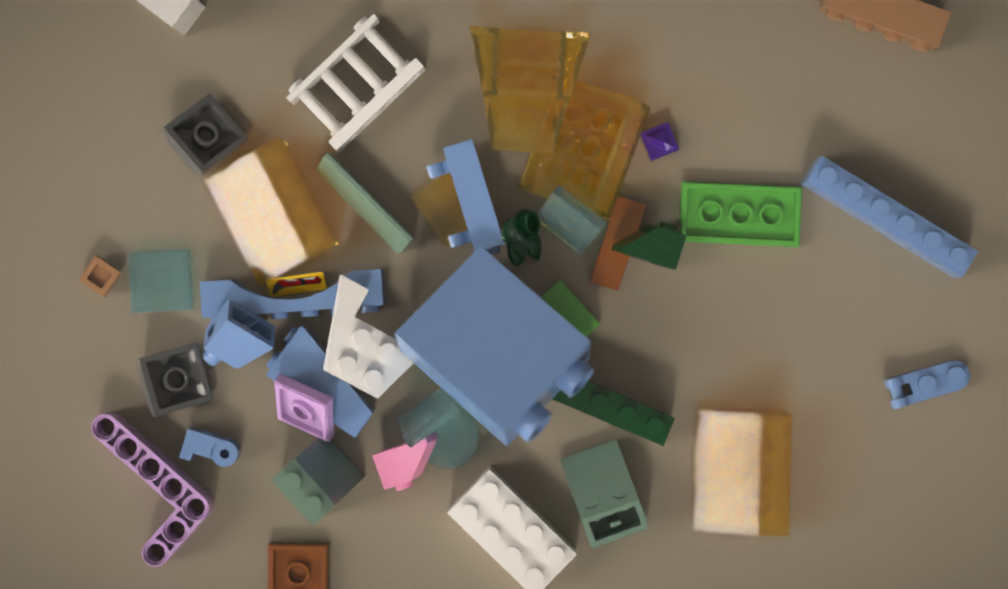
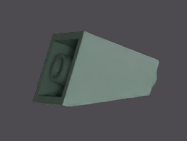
M318 438L274 476L271 481L313 526L346 496L365 475L332 439L326 442Z

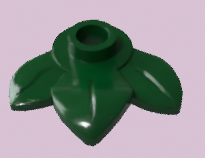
M528 209L519 210L515 217L508 218L502 227V240L508 243V256L515 266H520L528 254L535 260H539L541 256V239L537 234L540 230V220L534 211H529Z

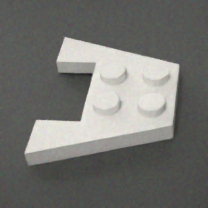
M340 275L323 370L369 395L379 398L413 362L400 351L396 339L355 317L369 290Z

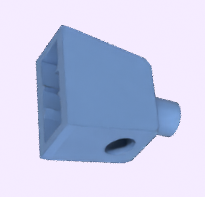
M229 299L206 328L204 360L211 366H216L223 361L234 368H241L274 348L275 326Z

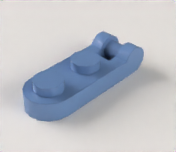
M950 360L884 379L886 389H890L892 409H898L916 402L961 390L969 383L970 371L963 362ZM908 383L910 394L904 395L901 385Z

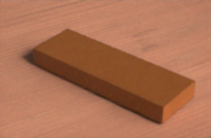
M617 196L589 282L616 291L619 290L630 256L612 251L611 249L613 244L639 230L647 205Z

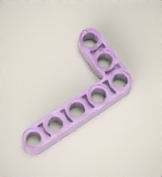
M108 412L98 415L94 418L91 425L92 434L176 508L142 548V557L146 564L154 567L161 566L173 557L214 509V500L204 488L120 414ZM106 418L114 423L112 434H108L103 430L102 424ZM128 438L136 442L137 450L134 454H130L125 449V441ZM150 458L157 460L160 468L157 474L151 473L147 468V462ZM172 478L181 482V493L178 494L171 491L169 483ZM193 499L202 500L205 505L203 513H197L192 509ZM174 521H179L184 525V535L180 536L173 532L172 523ZM153 544H159L164 548L165 555L163 558H158L153 554Z

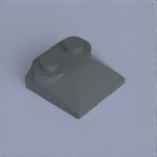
M210 93L162 129L169 146L186 166L200 177L211 173L215 166L249 140Z
M197 342L136 359L138 375L146 403L153 417L213 400Z

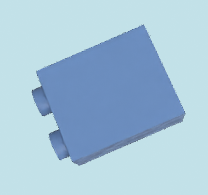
M481 246L395 332L400 351L505 446H508L518 435L527 442L537 437L553 416L545 406L560 390L570 398L576 395L589 381L595 371L586 363L590 359L591 341Z

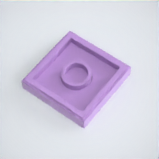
M279 374L274 381L277 418L329 442L334 436L333 397Z

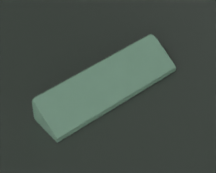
M331 153L324 155L316 168L317 173L396 253H402L414 241V237Z

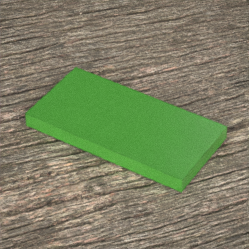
M682 181L679 233L687 235L685 242L800 247L802 187Z

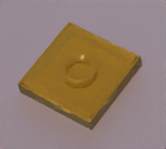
M451 173L441 176L411 198L445 247L450 245L448 236L468 230Z

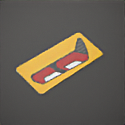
M323 272L266 280L271 297L327 289Z

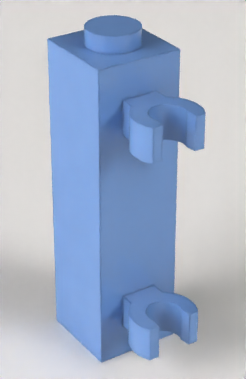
M470 139L443 148L446 161L426 166L429 177L433 179L451 173L468 228L467 231L448 236L451 248L472 242L475 251L481 246L490 255L501 252L499 246L505 245L502 240L501 230L473 140Z

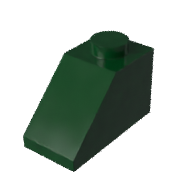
M661 222L660 226L647 225L613 244L611 250L657 266L676 270L687 235L678 233V226Z

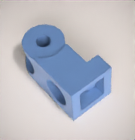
M192 426L187 430L179 458L192 461L197 454L213 459L221 467H228L239 459L241 448L237 441Z

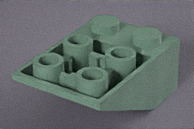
M617 439L560 459L592 549L649 529Z

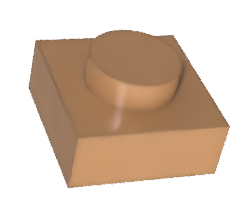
M95 256L79 281L102 297H107L123 272L101 257Z

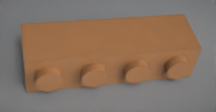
M823 0L819 9L825 12V16L831 20L842 22L845 19L853 22L856 29L865 32H871V30L881 32L884 39L892 42L903 40L911 43L910 47L923 53H928V50L933 51L939 47L952 13L919 0Z

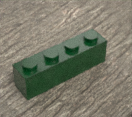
M588 381L571 398L560 390L552 399L661 446H664L675 420L673 416L591 381Z

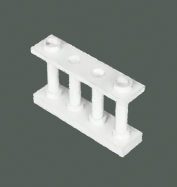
M374 14L370 18L364 16L353 28L355 32L304 81L301 78L289 88L290 94L286 97L293 105L301 100L331 131L330 135L332 138L328 142L339 153L425 71L424 66L416 58L411 62L408 59L405 61L374 29L380 24ZM365 37L396 68L395 73L397 76L390 83L386 80L383 82L354 52L353 49ZM343 58L374 89L373 93L376 96L368 104L365 101L361 102L331 71ZM321 79L353 110L351 114L354 117L346 125L343 122L339 123L309 92Z

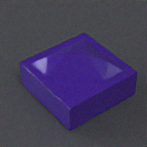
M668 122L639 134L650 162L679 150Z

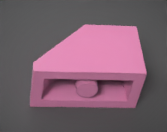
M436 433L384 449L372 455L384 490L395 487L396 491H400L413 486L412 480L422 475L438 439Z

